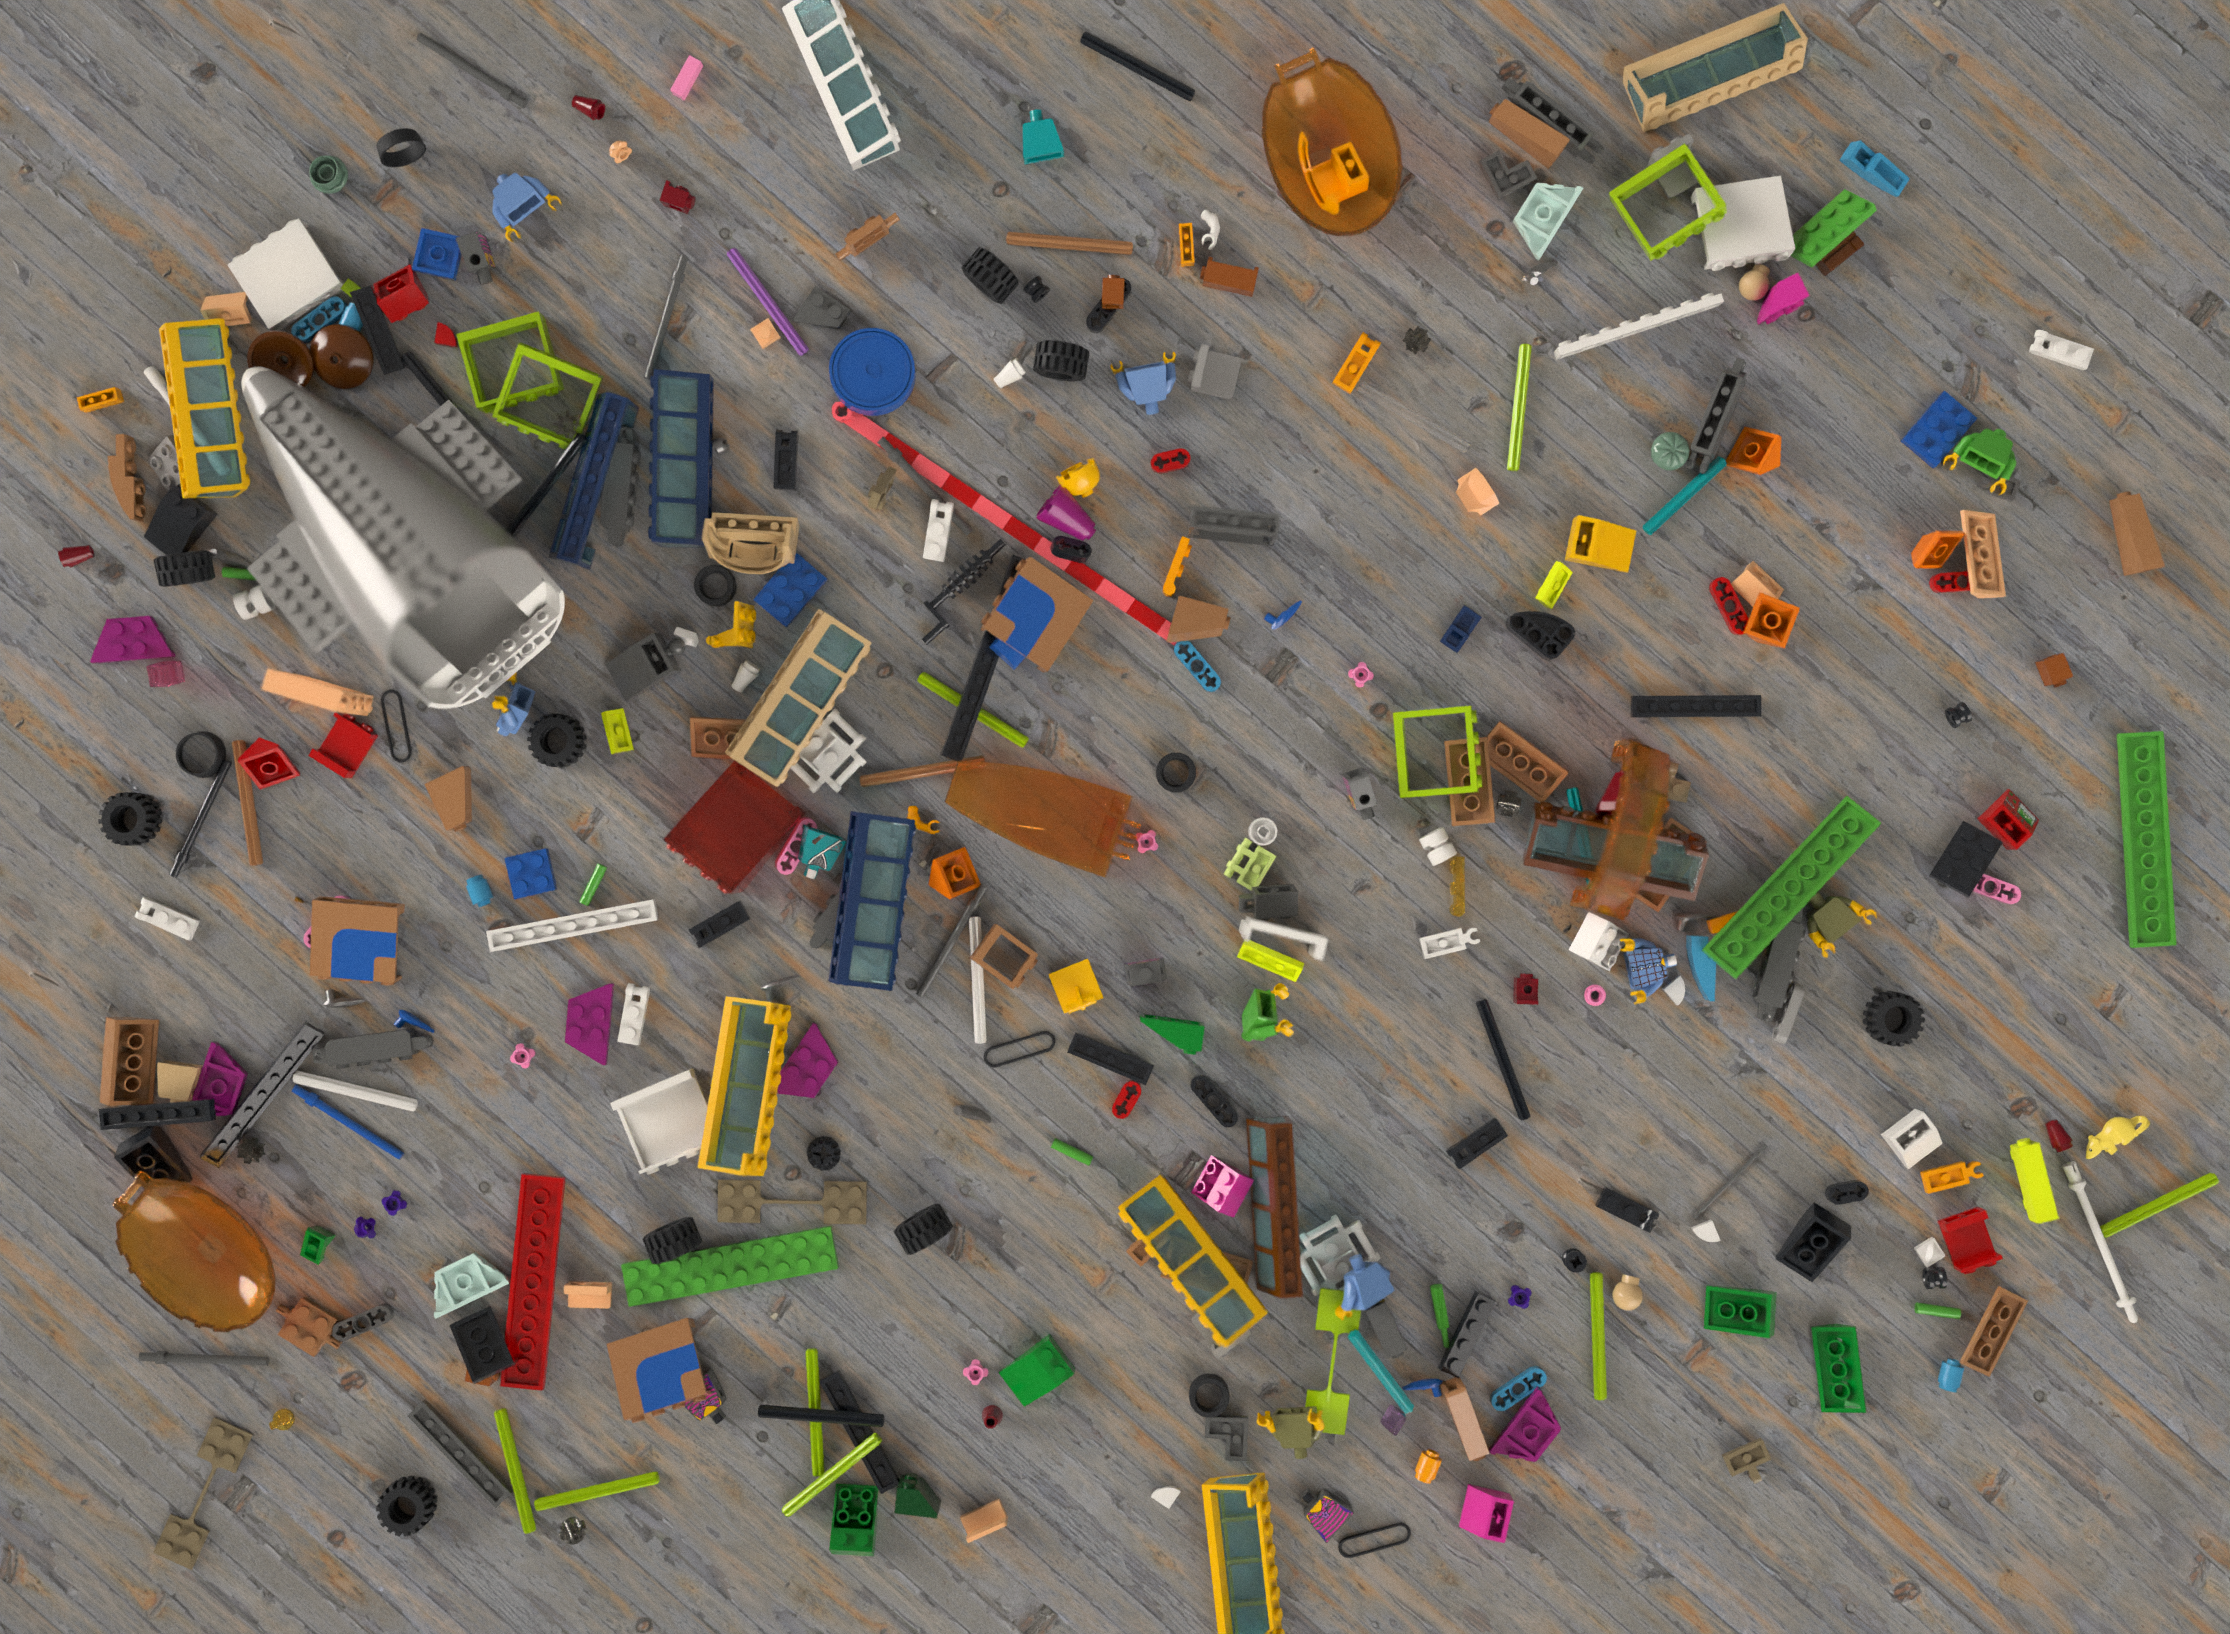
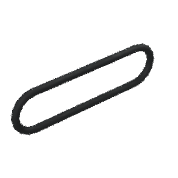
M388 690L382 694L381 705L390 754L396 762L403 763L411 757V745L401 695L397 691ZM388 693L396 694L399 699L408 747V755L405 759H397L393 752L384 698Z
M1041 1031L992 1046L985 1051L984 1061L988 1066L994 1068L1049 1052L1055 1046V1037L1048 1031ZM1043 1034H1047L1052 1038V1045L1047 1049L998 1064H991L987 1060L988 1052L993 1049Z
M1396 1523L1345 1537L1340 1541L1338 1549L1343 1557L1353 1558L1404 1544L1410 1539L1411 1531L1406 1524ZM1397 1526L1405 1527L1408 1533L1407 1537L1402 1541L1352 1555H1347L1342 1551V1544L1347 1540Z

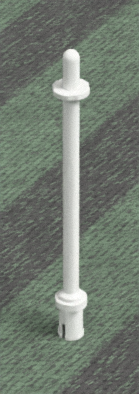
M2075 1161L2063 1164L2062 1168L2069 1181L2068 1187L2077 1194L2120 1297L2116 1305L2117 1307H2124L2129 1321L2136 1323L2138 1317L2133 1304L2137 1300L2135 1297H2129L2084 1190L2087 1183L2085 1179H2082Z

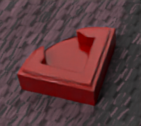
M437 322L434 343L458 348V341L454 332L445 324Z

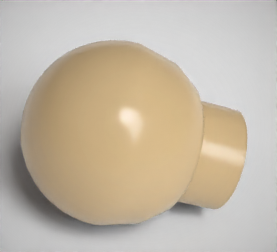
M1755 264L1751 271L1743 275L1739 282V291L1744 298L1755 301L1767 294L1770 284L1768 279L1769 268L1762 264Z
M1622 1275L1621 1282L1615 1286L1612 1293L1613 1300L1619 1308L1630 1311L1639 1307L1643 1299L1642 1290L1639 1287L1640 1278Z

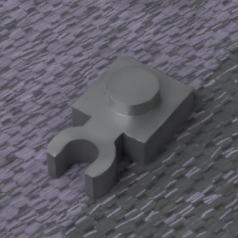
M1982 473V476L1988 478V483L1979 482L1977 486L1981 489L1991 488L1994 483L1999 481L2000 477L1995 479ZM2010 477L2005 482L2007 489L2004 493L1999 495L2001 487L1996 485L1995 490L1990 495L2012 502L2021 480Z

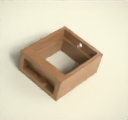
M994 924L972 953L970 959L1006 986L1014 989L1015 986L1018 988L1024 981L1025 977L1023 975L1028 969L1031 970L1036 965L1038 960L1035 958L1038 954L998 924ZM1000 934L1029 955L1011 980L982 960Z

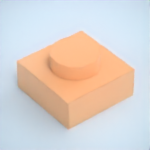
M769 318L750 329L763 349L781 338Z

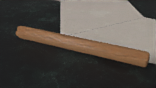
M1008 232L1006 236L1008 245L1131 255L1133 252V243L1128 241Z
M236 740L232 742L249 863L251 866L263 864L251 778L238 762V758L247 749L244 740Z
M981 755L963 758L962 763L952 760L860 776L861 787L980 768L984 767L986 763L984 756Z

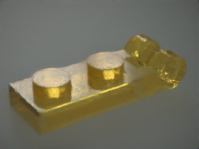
M1453 856V861L1449 863L1450 874H1453V882H1450L1449 887L1450 895H1453V904L1449 907V912L1453 916L1460 917L1465 913V857Z

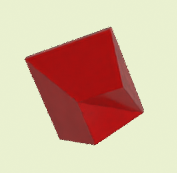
M260 737L238 758L240 765L260 790L300 776V772L279 744Z

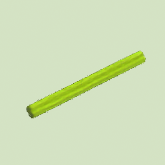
M1521 344L1519 346L1507 470L1518 471L1520 466L1532 349L1530 344Z
M922 672L919 675L918 683L958 707L961 694L926 672ZM983 708L980 709L978 721L1019 747L1023 748L1026 746L1029 740L1027 736Z
M2208 1173L2101 1225L2100 1228L2104 1238L2110 1237L2218 1184L2217 1176L2214 1173Z
M1601 1272L1590 1273L1594 1398L1595 1400H1605L1607 1398L1603 1274Z
M810 1348L806 1350L808 1405L811 1409H821L818 1350ZM810 1422L812 1475L818 1477L825 1473L822 1422Z
M501 1408L494 1412L523 1532L529 1534L536 1530V1525L506 1408Z
M877 1433L869 1436L822 1474V1476L785 1504L782 1508V1513L786 1517L794 1514L877 1447L882 1441L881 1437Z
M655 1471L537 1498L534 1501L536 1511L546 1510L659 1483L660 1478L658 1472Z

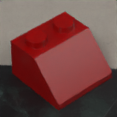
M411 264L373 284L377 304L391 323L402 321L408 314L420 311L429 304L427 293L416 272L412 270Z

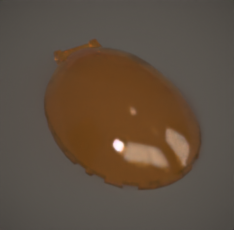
M1315 48L1309 49L1310 52L1283 65L1277 64L1274 66L1280 81L1271 84L1264 100L1262 138L1265 155L1278 190L1299 218L1325 234L1354 236L1367 232L1378 225L1388 215L1396 201L1402 177L1399 138L1388 110L1369 81L1367 82L1357 70L1345 62L1342 63L1330 57L1320 62ZM1314 61L1315 65L1285 78L1284 73ZM1302 131L1308 141V156L1311 167L1331 159L1332 149L1351 142L1369 176L1368 190L1339 202V210L1335 215L1320 208L1306 183L1298 154V141Z
M138 1171L134 1176L135 1180L120 1198H116L112 1203V1206L123 1215L116 1222L118 1238L115 1242L120 1256L124 1255L129 1264L127 1269L130 1274L134 1273L141 1282L139 1286L164 1310L181 1321L186 1319L195 1323L194 1327L201 1328L203 1326L211 1328L213 1332H230L231 1330H242L253 1325L269 1309L275 1294L276 1284L274 1265L269 1250L260 1234L238 1210L213 1193L183 1181L153 1179L147 1173ZM143 1186L145 1188L134 1203L132 1205L127 1203L139 1187Z

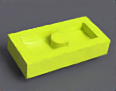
M1556 561L1535 599L1545 607L1552 609L1573 572L1563 563Z
M624 709L602 712L601 716L611 754L633 750Z

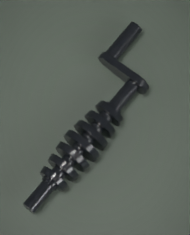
M1001 539L988 550H980L979 552L982 554L980 558L976 554L973 555L974 563L969 559L965 562L969 568L966 569L962 564L958 566L963 573L960 575L955 570L953 574L956 579L953 580L949 577L947 580L950 585L947 586L944 583L942 585V592L930 603L927 600L924 602L925 606L940 621L922 638L926 645L950 627L936 611V608L948 597L954 599L956 597L955 591L961 594L963 590L960 586L963 585L968 589L970 587L966 582L968 579L975 584L977 582L973 577L975 573L981 578L983 574L979 569L982 567L986 572L988 567L985 564L989 562L992 565L994 562L992 560L993 556L1006 546Z

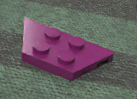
M153 616L113 618L106 620L90 662L107 663L175 657V653L167 645L166 638L159 631L158 624Z
M614 983L604 985L568 1000L565 1043L601 1065H607Z
M814 1022L781 1070V1082L778 1086L777 1094L815 1098L838 1064L835 1054L832 1053L817 1023Z
M214 1041L210 1044L192 1100L214 1099L216 1116L232 1115L236 1110L248 1073L218 1042Z
M1536 1387L1488 1449L1490 1454L1508 1455L1509 1458H1523L1526 1461L1536 1462L1561 1431V1426L1540 1387Z

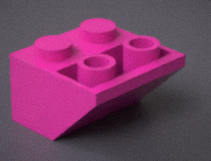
M1799 273L1778 282L1767 292L1757 318L1758 325L1766 322L1768 325L1779 319L1778 317L1784 314L1788 315L1805 304L1804 300L1809 297V293Z
M1211 1155L1191 1193L1219 1213L1234 1218L1254 1180L1239 1169Z
M1468 1484L1459 1527L1483 1539L1505 1543L1514 1504L1513 1498L1510 1493Z

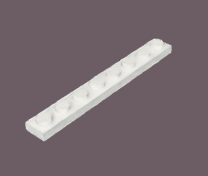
M1709 293L1702 296L1699 301L1694 302L1691 299L1681 303V307L1673 309V306L1660 310V314L1654 316L1652 313L1643 315L1636 322L1627 320L1620 323V327L1612 329L1611 326L1599 331L1600 334L1594 336L1591 333L1579 337V341L1573 343L1571 340L1564 341L1558 344L1559 347L1554 351L1555 358L1558 360L1718 307L1724 302L1722 294L1714 295V293Z
M653 899L486 931L490 952L656 921L659 920L656 902Z

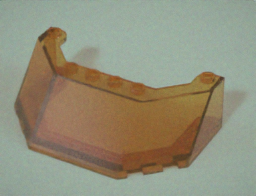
M1631 739L1615 741L1611 762L1621 764V771H1625V777L1622 776L1620 780L1618 799L1603 853L1596 867L1598 874L1596 878L1591 877L1587 887L1578 885L1575 887L1569 906L1624 920L1628 916L1630 907L1646 876L1650 875L1652 864H1650L1651 856L1655 855L1658 843H1655L1658 834H1661L1664 825L1661 820L1663 813L1666 814L1669 808V801H1667L1669 767L1671 763L1669 754Z

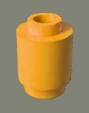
M1431 1449L1422 1451L1415 1468V1478L1427 1484H1431V1481L1435 1480L1442 1462L1438 1452Z

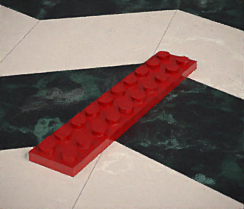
M530 1173L521 1174L505 1342L515 1365L501 1372V1387L540 1391L545 1389L566 1177Z

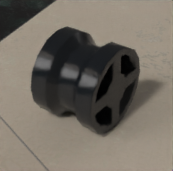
M1036 276L1026 284L1023 290L1031 295L1034 303H1037L1049 293L1050 288L1042 283L1040 276Z
M1964 702L1958 703L1954 708L1949 707L1945 709L1946 719L1953 728L1959 727L1963 722L1968 723L1972 721L1970 709Z
M1570 1248L1562 1256L1563 1264L1573 1273L1583 1271L1587 1265L1586 1257L1578 1249Z
M1937 1267L1935 1270L1931 1268L1923 1269L1922 1278L1926 1289H1933L1934 1287L1944 1289L1947 1287V1275L1943 1267Z

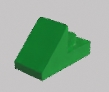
M320 1226L308 1227L305 1232L300 1256L319 1265L324 1259L326 1247L336 1235Z

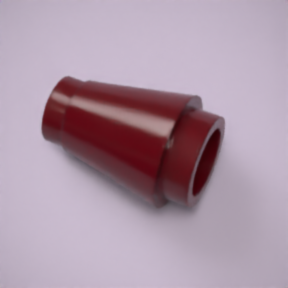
M575 95L572 99V107L590 119L601 120L603 118L606 107L600 99Z
M91 545L63 547L62 550L58 551L63 567L69 566L72 568L95 557Z
M2057 1119L2045 1123L2052 1149L2055 1148L2058 1153L2073 1147L2071 1142L2073 1139Z
M989 1405L982 1411V1420L987 1428L993 1429L1002 1421L1003 1413L998 1406Z

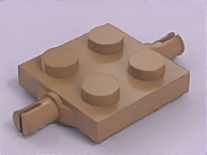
M894 213L885 220L880 215L868 218L864 222V226L859 229H852L847 233V237L844 239L846 242L845 247L835 253L839 261L850 254H853L854 257L889 234L888 229L900 221L899 217Z
M302 1297L292 1310L282 1304L277 1307L276 1312L286 1317L285 1323L278 1335L309 1355L315 1357L326 1343L336 1349L341 1346L342 1341H338L332 1336L333 1327L338 1323L339 1318L309 1299Z

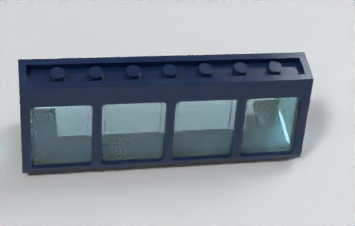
M654 369V376L650 377V386L653 389V397L650 398V408L653 410V419H650V431L653 432V440H650L649 449L650 453H653V460L649 463V472L652 475V483L649 484V495L652 496V505H649V517L652 518V526L648 528V536L651 542L659 547L706 548L702 540L705 518L711 519L714 378L710 374Z
M604 392L597 396L585 435L587 442L581 448L549 553V558L588 570L591 568L596 550L586 547L585 544L621 426L625 425L633 428L639 411V407L626 397L610 392Z
M851 811L829 970V982L892 991L893 985L896 982L895 966L899 960L898 944L902 938L900 929L905 915L903 906L904 900L907 898L906 884L910 876L909 861L913 854L912 839L916 832L915 820Z

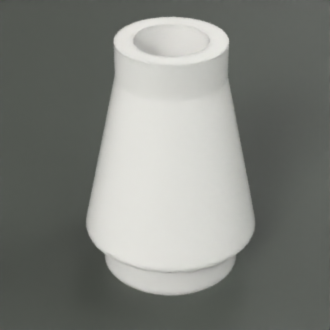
M1017 359L1010 360L993 379L999 388L1002 389L1004 386L1023 378L1022 375L1026 371Z
M748 660L741 663L731 687L742 693L759 676L760 668Z

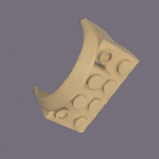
M712 512L711 519L705 518L702 540L709 558L715 559L724 567L740 573L765 574L780 569L788 563H795L799 522L798 518ZM739 540L770 542L771 544H748L739 542ZM733 543L732 555L730 557V545Z

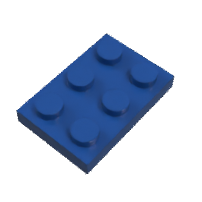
M1943 391L1901 439V442L1931 468H1935L1977 420V417L1946 391Z
M796 553L795 563H788L780 568L753 600L787 628L828 579Z

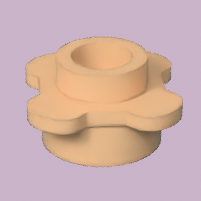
M616 141L611 145L609 152L610 156L614 157V161L618 164L628 158L632 149L627 147L626 141Z

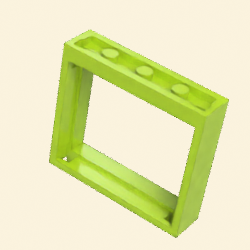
M1685 143L1609 192L1610 201L1650 261L1655 258H1662L1668 252L1667 250L1674 246L1682 245L1687 240L1686 238L1692 234L1697 235L1701 233L1708 224L1720 221L1725 216V213H1727L1726 203ZM1685 162L1715 208L1651 248L1622 202Z
M539 311L456 334L476 408L486 414L493 413L498 398L486 401L471 345L539 327L545 352L555 356L545 317ZM549 366L553 383L510 394L505 408L515 407L518 405V402L536 401L538 397L543 395L550 397L559 394L558 391L564 390L559 370Z
M521 342L516 348L492 417L497 418L496 421L502 423V425L509 426V424L518 427L517 430L524 434L534 433L539 435L538 439L547 443L551 441L559 444L558 447L566 449L573 440L572 438L504 411L523 356L593 384L574 437L578 433L583 434L604 376Z
M1472 706L1393 713L1400 798L1479 792V787H1482V774L1478 775L1477 766H1481L1480 753H1476L1475 745L1479 744L1478 731L1474 732V723H1477L1476 710H1472ZM1465 713L1471 786L1410 791L1404 718Z

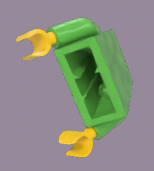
M1984 429L1981 433L1976 432L1966 435L1953 449L1954 453L1944 458L1943 466L1946 461H1952L1954 464L1949 470H1953L1956 467L1957 458L1960 456L1962 462L1995 479L2000 477L1999 481L1991 486L1990 491L1992 493L1996 485L2000 486L2001 492L1999 495L2006 491L2007 486L2005 482L2010 479L2016 466L2015 454L2011 450L2013 442L2005 438L2006 433L2002 429L1994 431Z
M1278 983L1272 991L1270 989L1267 991L1254 989L1242 1013L1243 1032L1241 1037L1245 1041L1250 1042L1253 1039L1264 1041L1266 1037L1278 1035V1032H1282L1285 1036H1291L1294 1033L1289 1028L1293 1027V1025L1286 1019L1280 1021L1278 1026H1276L1278 1017L1275 996L1278 995L1282 1000L1289 996L1288 988L1284 984Z

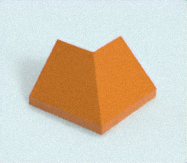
M1744 427L1726 459V466L1758 475L1779 467L1781 436Z
M1935 531L1922 536L1911 552L1913 566L1916 569L1942 568L1966 533L1963 531Z
M1759 593L1744 634L1758 643L1785 648L1800 608Z
M966 847L933 859L928 885L948 899H952L980 886V880Z

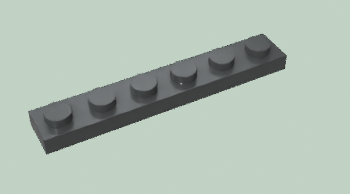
M426 1399L408 1415L413 1423L495 1508L513 1492Z

